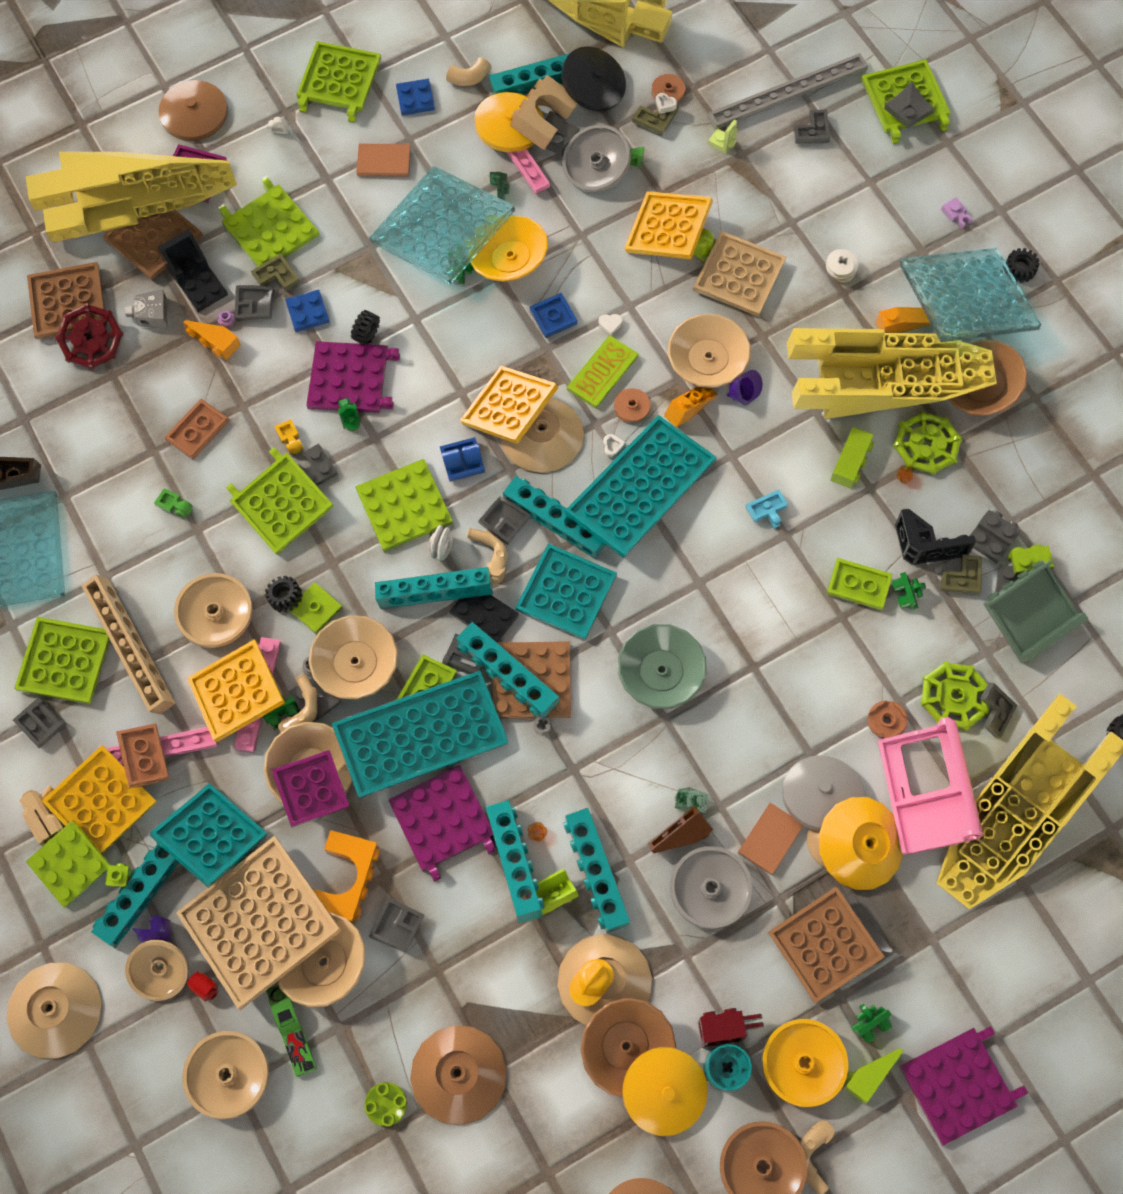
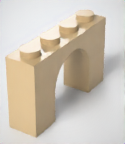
M548 75L543 80L539 79L534 87L536 89L532 88L527 95L528 100L524 98L519 106L521 109H516L512 114L511 118L513 120L510 124L511 127L543 150L550 143L558 129L544 120L538 114L535 106L549 107L566 120L577 106V103L568 95L565 88Z

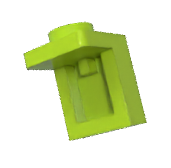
M127 864L108 865L105 884L110 887H126L127 880L132 878L133 870Z

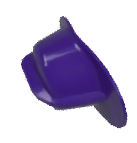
M756 370L747 371L730 383L729 392L726 394L727 397H731L733 401L745 406L750 404L761 394L763 387L761 375Z

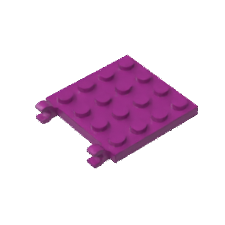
M316 341L306 404L307 409L338 411L337 409H340L338 401L349 398L351 404H356L358 412L380 413V408L393 409V398H382L386 362L387 360L399 361V349L391 348L388 350L387 345Z
M460 765L388 799L422 872L428 869L433 881L441 879L435 865L482 842L488 854L496 851L490 839L494 837L492 828Z
M991 1026L979 1033L972 1028L899 1066L942 1146L1018 1107L1015 1100L1028 1094L1024 1085L1011 1092L1009 1091L982 1041L995 1034Z

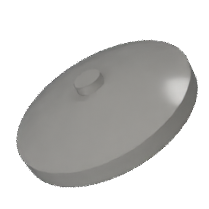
M608 125L589 126L575 134L567 144L563 154V170L571 184L581 191L589 193L606 191L618 184L627 173L631 162L630 146L624 135L614 127Z
M811 756L800 760L788 771L784 780L782 795L787 811L798 823L809 829L820 831L825 816L836 804L851 797H864V790L856 772L843 761L829 756Z
M706 846L690 851L677 863L671 877L670 893L676 910L686 921L694 926L713 930L728 927L744 915L752 899L753 884L747 866L737 855L724 848Z

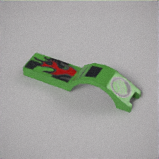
M279 985L273 988L270 987L266 990L270 1007L282 1035L295 1076L299 1077L316 1070L317 1068L304 1030L297 1018L291 999L280 989Z

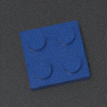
M429 78L396 84L401 116L435 110Z
M319 289L285 299L295 332L329 323Z
M562 293L529 307L545 338L578 324V320Z

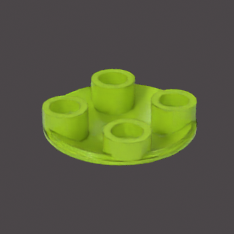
M383 1082L375 1085L370 1089L365 1098L364 1110L368 1118L379 1126L387 1127L398 1123L403 1118L407 1109L406 1095L394 1083Z

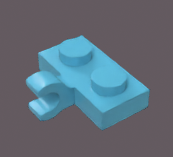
M779 489L746 504V510L754 523L768 517L773 529L781 526L779 523L781 519L777 512L788 508V503Z

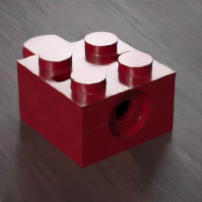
M736 1008L725 1009L722 1014L717 1015L715 1011L703 1013V1016L697 1022L702 1048L744 1041L747 1037V1030L764 1027L763 1022L745 1024L744 1022L760 1020L763 1018L762 1014L743 1016L742 1011H737Z

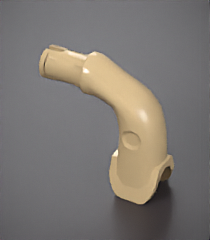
M470 528L467 535L469 540L482 542L483 545L494 548L491 562L487 563L486 567H489L494 583L502 582L506 574L508 550L505 544L491 531L486 530L485 532Z
M305 674L296 678V682L303 692L302 696L305 700V707L293 717H287L280 722L278 728L281 733L290 726L304 722H313L316 719L318 712L317 689L312 686Z
M826 1120L815 1123L800 1142L807 1160L806 1181L817 1194H824L829 1187L817 1174L818 1170L812 1165L810 1156L822 1144L826 1145L834 1136L835 1130Z

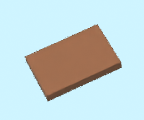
M359 143L357 176L409 177L410 144Z
M201 398L164 438L191 460H194L226 426L229 418Z
M156 723L116 731L129 789L169 780Z
M769 803L739 849L738 854L770 875H773L803 828V825L798 823L788 813Z

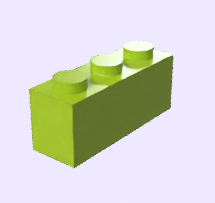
M852 427L830 481L850 489L853 483H858L861 476L859 469L860 467H865L868 460L865 455L867 452L871 453L875 443L872 442L874 434Z

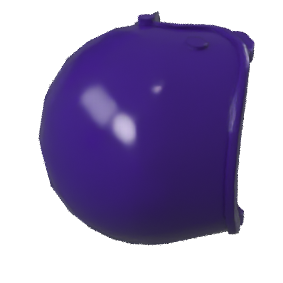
M157 915L151 917V927L149 930L132 928L137 934L140 943L150 940L168 942L172 935L171 920L158 917Z

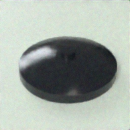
M580 47L573 50L562 64L561 80L568 95L583 108L597 112L608 111L614 108L623 98L626 91L624 72L619 63L607 52L595 47Z

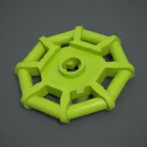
M920 411L919 414L899 422V429L893 448L897 450L908 469L913 468L936 475V472L958 462L957 456L963 439L956 432L948 417L944 418ZM927 421L937 423L939 426L936 427L934 424L927 425ZM920 422V427L914 430L910 427ZM943 428L947 430L951 438H946L942 432ZM905 433L910 435L909 442H903ZM925 440L931 442L930 447L928 445L923 444ZM947 445H952L950 454L945 452ZM905 449H909V451L913 455L912 458L909 456ZM941 457L944 459L943 461L935 464L934 462L935 460ZM923 459L926 460L925 462H928V465L916 461Z
M944 661L941 666L930 674L924 675L922 678L923 692L920 704L937 723H939L940 719L947 718L949 714L958 715L961 721L955 720L957 727L968 731L970 727L982 718L989 716V707L982 700L981 704L977 703V693L983 694L988 684L975 670V666ZM952 671L965 673V675H953ZM943 673H945L947 676L946 679H944L941 682L936 680V678L942 675ZM970 676L979 685V687L976 688L970 683ZM931 686L936 687V697L930 698ZM955 691H958V695H961V698H958V700L954 699L951 695ZM937 703L939 708L944 711L942 716L932 704ZM971 709H975L977 713L968 719L966 713Z

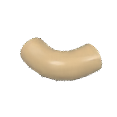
M478 58L475 64L468 69L451 65L446 75V81L459 86H473L481 82L489 74L492 66L484 58Z

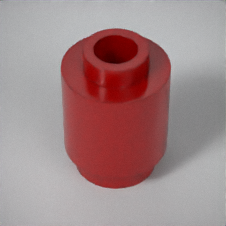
M198 971L187 982L189 989L204 1002L212 1001L219 992L217 990L218 984L204 973Z

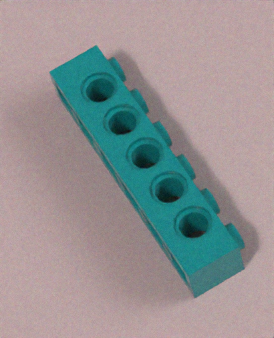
M570 53L489 75L490 88L493 95L504 92L521 95L527 94L532 88L535 90L536 83L539 79L543 80L546 75L559 84H563L561 80V67Z
M515 476L503 491V498L531 515L530 518L592 558L596 559L606 546L565 515L567 508L562 506L556 498L548 497L542 489L534 488L526 479H520ZM525 494L530 495L529 498H522ZM539 504L545 505L544 508H538L537 506ZM554 514L561 515L559 518H553L552 516ZM569 524H575L576 527H575V528H569L568 525H569ZM590 534L592 537L584 538L583 535Z
M489 567L375 582V600L380 609L493 594V580Z
M473 622L456 638L457 648L463 654L468 653L472 657L471 660L480 667L482 665L486 669L485 672L492 679H498L504 690L507 692L510 690L514 693V697L519 703H525L530 707L529 711L534 716H540L544 719L559 703L558 695ZM475 644H481L482 648L479 650L473 649V646ZM490 656L497 658L494 662H489L487 659ZM503 669H510L511 673L504 675L501 671ZM518 681L526 683L523 687H517L515 684ZM535 693L540 695V698L537 700L530 698Z
M509 800L486 806L518 923L521 924L543 917L541 910L545 909L542 897H537L536 891L539 890L536 878L532 879L530 874L534 870L531 860H526L525 854H528L526 842L521 843L520 836H523L521 825H516L515 818H518L515 806L511 807ZM505 822L510 823V824H509L508 826H506V827H502V826H501V825H502L503 823H505ZM509 840L515 841L512 845L506 844ZM514 858H519V859H521V860H520L519 862H517V863H512V862H511ZM520 876L526 877L524 881L516 880ZM524 895H531V898L528 900L521 899Z
M585 808L565 815L566 822H563L566 834H571L572 841H570L573 853H578L579 860L576 861L580 872L584 871L586 879L583 880L587 891L591 890L593 898H590L593 909H598L600 917L597 919L601 930L605 929L606 933H610L630 926L629 917L589 809ZM579 829H584L587 835L579 837L576 835V832ZM591 848L594 850V854L586 856L583 854V850ZM595 866L599 867L601 873L592 875L590 869ZM603 885L608 888V892L606 894H599L596 889ZM612 905L615 911L612 914H607L604 911V907Z
M157 843L153 850L147 852L141 866L135 868L132 872V878L127 883V886L121 887L117 898L107 905L106 912L102 918H98L95 921L91 933L116 949L178 866L179 862L170 854L168 857L161 859V854L166 850ZM152 867H157L156 873L149 876V870ZM139 884H144V889L137 893L136 887ZM130 900L131 906L124 910V903ZM118 917L117 925L111 927L112 919Z

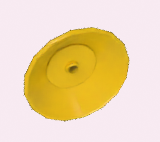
M512 215L497 218L485 224L473 236L469 246V261L477 273L489 280L505 282L520 279L532 273L543 262L548 250L547 234L540 224L527 217Z
M851 797L836 804L823 820L819 833L820 856L826 870L840 884L854 890H873L887 883L897 872L903 853L894 814L884 804L869 797ZM867 840L870 842L869 846L866 845Z

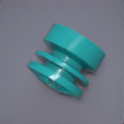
M725 1044L717 1046L705 1058V1076L710 1084L717 1089L726 1091L740 1089L748 1082L751 1076L752 1064L750 1057L745 1050L737 1045ZM722 1063H730L731 1065L729 1068L731 1069V1072H723L722 1070L724 1067L722 1066Z

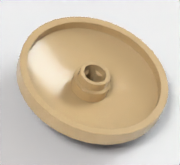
M221 573L205 574L191 580L180 591L174 606L175 621L183 636L190 642L207 648L225 646L237 640L249 626L253 612L252 601L244 585L234 577Z
M235 1031L216 1032L199 1041L189 1053L183 1068V1088L189 1102L200 1113L215 1119L236 1118L250 1111L262 1098L268 1084L269 1066L264 1051L252 1038ZM229 1072L231 1077L226 1080L225 1074Z

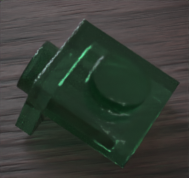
M499 171L490 172V184L498 185V200L505 201L506 194H509L510 191L507 173Z
M691 787L679 789L675 796V808L690 810L695 806L701 814H705L709 794Z

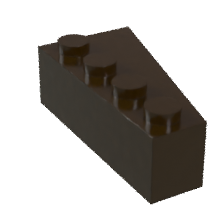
M0 457V490L39 483L41 464L35 458Z

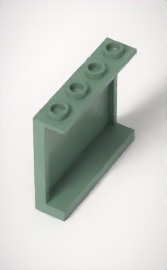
M1043 560L1038 561L1032 566V570L1019 574L1017 576L1018 580L1006 583L1002 586V591L992 593L987 597L989 600L983 603L1020 662H1029L1088 620L1085 613H1078L1049 567L1053 563L1051 560L1043 562Z

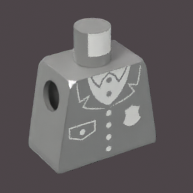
M160 289L136 295L134 297V306L125 307V316L135 317L138 326L168 328L167 297L164 290Z

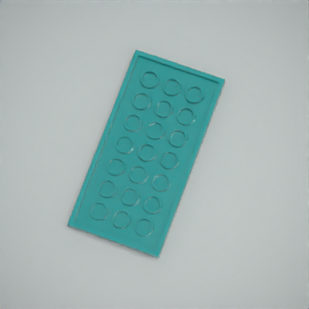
M658 415L565 510V515L624 558L716 461L717 457Z
M481 670L331 723L359 799L509 743Z

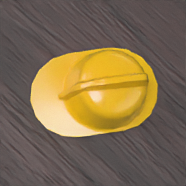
M593 959L582 966L572 979L569 988L571 998L575 1003L580 1006H591L600 1000L613 982L614 973L608 962L602 959Z

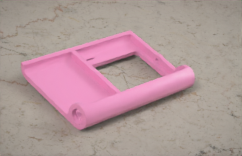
M949 717L942 718L934 727L878 740L903 854H914L983 837L955 720ZM938 737L941 741L950 787L913 796L911 795L903 759L902 746Z

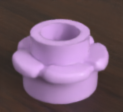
M229 310L220 312L217 316L218 323L223 327H230L234 324L235 315Z

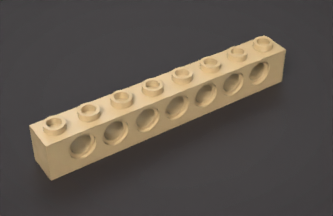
M99 575L93 576L81 586L147 710L152 713L162 714L176 703L109 579Z

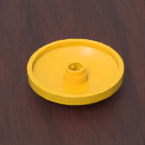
M512 92L498 93L488 97L479 105L475 113V129L479 138L486 145L498 151L518 152L535 144L510 126L513 120L511 118L512 114L516 109H521L519 106L524 98L528 100L526 96ZM535 106L538 114L543 118L539 106Z
M797 1019L781 1025L769 1037L763 1050L762 1069L769 1087L780 1099L797 1107H816L834 1098L843 1087L848 1074V1056L841 1039L831 1028L815 1020Z
M658 1047L641 1054L631 1064L624 1078L622 1095L627 1113L640 1128L654 1135L671 1136L684 1132L699 1119L706 1105L708 1088L704 1072L695 1059L676 1048Z

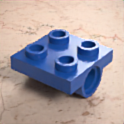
M475 437L439 446L449 482L485 473L481 452Z

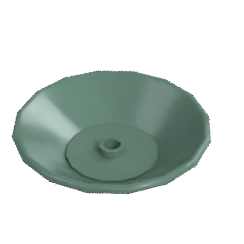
M653 624L637 630L624 642L618 656V676L625 691L637 702L654 709H672L687 703L700 691L707 675L706 656L700 643L686 630L671 624ZM663 668L665 672L660 673L658 669Z

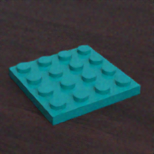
M548 543L515 610L582 640H586L613 585L617 572Z
M209 783L152 830L150 837L209 888L267 837V833Z

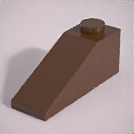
M693 806L651 840L648 845L653 853H658L698 843L700 840L706 839L713 828L701 812Z

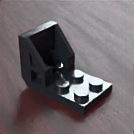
M189 229L158 246L168 271L197 312L202 311L228 295L224 286L209 267L203 252Z
M902 509L895 523L903 560L911 565L961 558L962 555H969L976 543L974 535H960L953 539L944 537L936 541L933 527L910 509Z

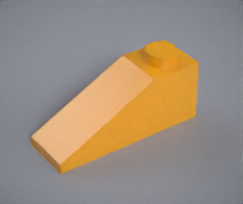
M894 307L879 311L876 324L878 329H884L885 333H902L933 325V320L928 308Z

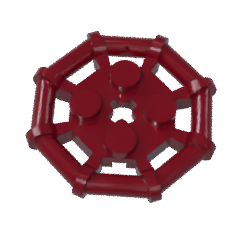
M85 303L84 306L62 315L63 320L57 336H55V341L58 342L67 363L72 362L87 367L89 370H94V367L116 358L115 355L124 332L121 331L113 316L114 312ZM85 313L86 318L79 319L77 322L73 320ZM91 313H94V314H97V315H100V316H103V317H102V319L99 321V320H96V319L91 318V317H92V314H91ZM109 322L113 332L108 333L105 324ZM70 323L73 325L71 334L65 335ZM91 332L94 338L86 341V334ZM109 338H113L110 349H107ZM71 341L75 349L70 352L66 342ZM102 351L106 353L94 359V355H96V353ZM79 353L88 355V360L77 357Z

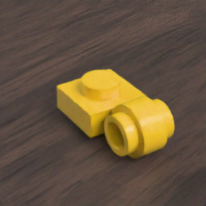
M291 419L274 426L282 444L288 442L285 446L290 455H296L304 449L299 439L295 440L299 437V433Z

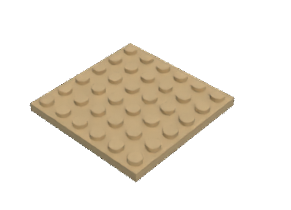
M275 836L176 912L239 1010L245 1008L342 931Z

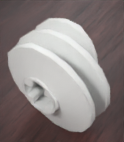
M835 250L827 258V272L837 282H849L857 273L858 259L848 250Z
M442 525L437 527L429 541L430 555L432 558H438L439 561L446 559L454 541L453 538L448 539L450 531L448 527L442 533Z

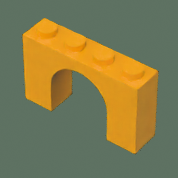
M330 830L324 848L325 852L352 861L357 867V879L353 887L342 894H330L313 890L330 913L345 917L355 925V921L360 919L362 908H360L361 902L366 900L368 888H366L368 880L371 881L374 875V869L372 868L374 861H378L381 850L378 849L379 846L376 842Z

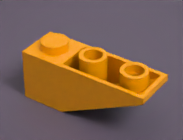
M188 320L183 322L186 327V333L192 338L196 337L205 348L208 346L212 349L211 351L217 357L221 356L227 360L241 346L238 337L223 326Z
M697 386L673 399L664 417L677 428L688 422L718 394L712 388Z

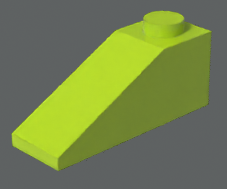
M899 1048L857 1069L854 1073L850 1071L847 1074L846 1084L843 1088L860 1102L866 1104L904 1050Z

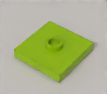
M314 582L303 593V597H300L302 599L301 603L297 602L298 606H293V610H289V612L314 634H317L343 607Z

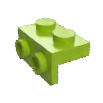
M1037 544L1026 549L1017 547L1012 549L1007 556L1008 561H1012L1015 575L1027 570L1029 572L1033 569L1032 566L1040 560H1043V562L1051 560L1053 562L1049 545L1042 546ZM1054 563L1049 565L1050 569L1054 568Z
M565 869L537 882L539 890L536 891L537 897H542L545 909L541 910L542 915L579 896Z

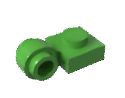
M165 488L154 502L156 507L169 513L176 509L175 514L183 519L189 516L193 507L186 500L180 502V495Z

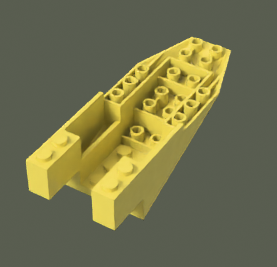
M548 0L576 22L624 48L631 33L662 43L672 23V11L665 9L668 0H638L635 8L628 7L631 0Z
M59 152L62 169L26 176L29 201L35 211L43 210L46 233L52 243L138 224V218L181 210L237 185L229 161L126 152ZM74 192L77 193V200H78V202H76V203H73V202H74V198H73V193H74Z
M793 328L787 341L788 359L818 360L820 378L798 379L792 391L794 409H823L824 419L945 401L997 384L992 350L939 334L885 333L884 329Z
M1058 694L975 799L983 837L950 845L936 883L968 909L973 908L1024 876L1123 754V740L1113 732L1108 733L1084 764L1054 743L1051 738L1077 707L1061 694Z

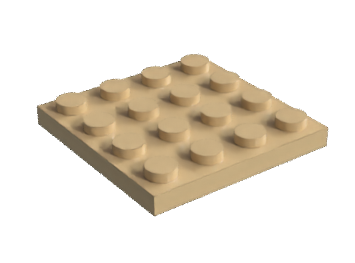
M721 231L697 278L693 291L759 317L786 261V256Z

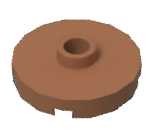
M674 74L660 75L652 83L653 98L656 100V96L659 93H665L668 97H674L677 103H679L685 96L684 81Z
M625 389L615 398V414L623 422L639 423L649 414L650 399L646 393L639 389Z
M880 701L869 711L867 717L868 726L873 734L882 739L901 735L907 726V713L896 702ZM885 718L890 720L889 724L884 722Z

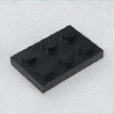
M492 595L459 599L449 611L450 615L467 626L471 622L476 624L496 643L501 640L519 616L518 612Z

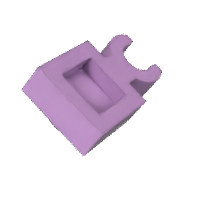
M956 197L942 206V212L952 222L957 220L958 226L961 229L965 227L963 221H967L969 225L972 223V217L966 214L967 209Z

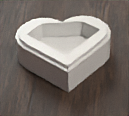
M659 93L656 96V106L659 114L674 111L677 107V100L674 97H668L665 93Z
M275 117L269 121L268 130L273 133L288 134L289 126L284 118Z
M604 314L599 317L598 324L602 330L611 336L621 327L622 318L618 314H612L611 316Z
M608 434L604 437L605 455L610 459L616 458L626 447V443L613 434Z

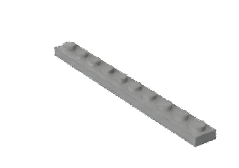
M861 53L709 112L708 118L715 130L731 124L733 120H742L866 71L868 64Z

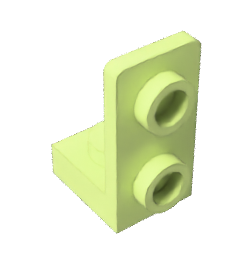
M733 120L725 132L717 128L708 140V145L726 154L729 148L732 149L736 143L737 121Z

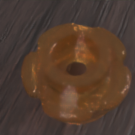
M904 465L901 466L897 471V479L904 484L912 481V469Z
M535 822L528 827L529 839L532 841L536 840L537 842L544 840V836L547 835V828L542 823Z

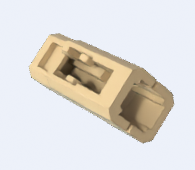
M49 785L41 795L36 790H30L24 793L19 800L24 808L23 818L38 844L42 847L53 838L52 835L55 836L64 828L63 823L55 815L51 814L48 807L42 802L54 790Z

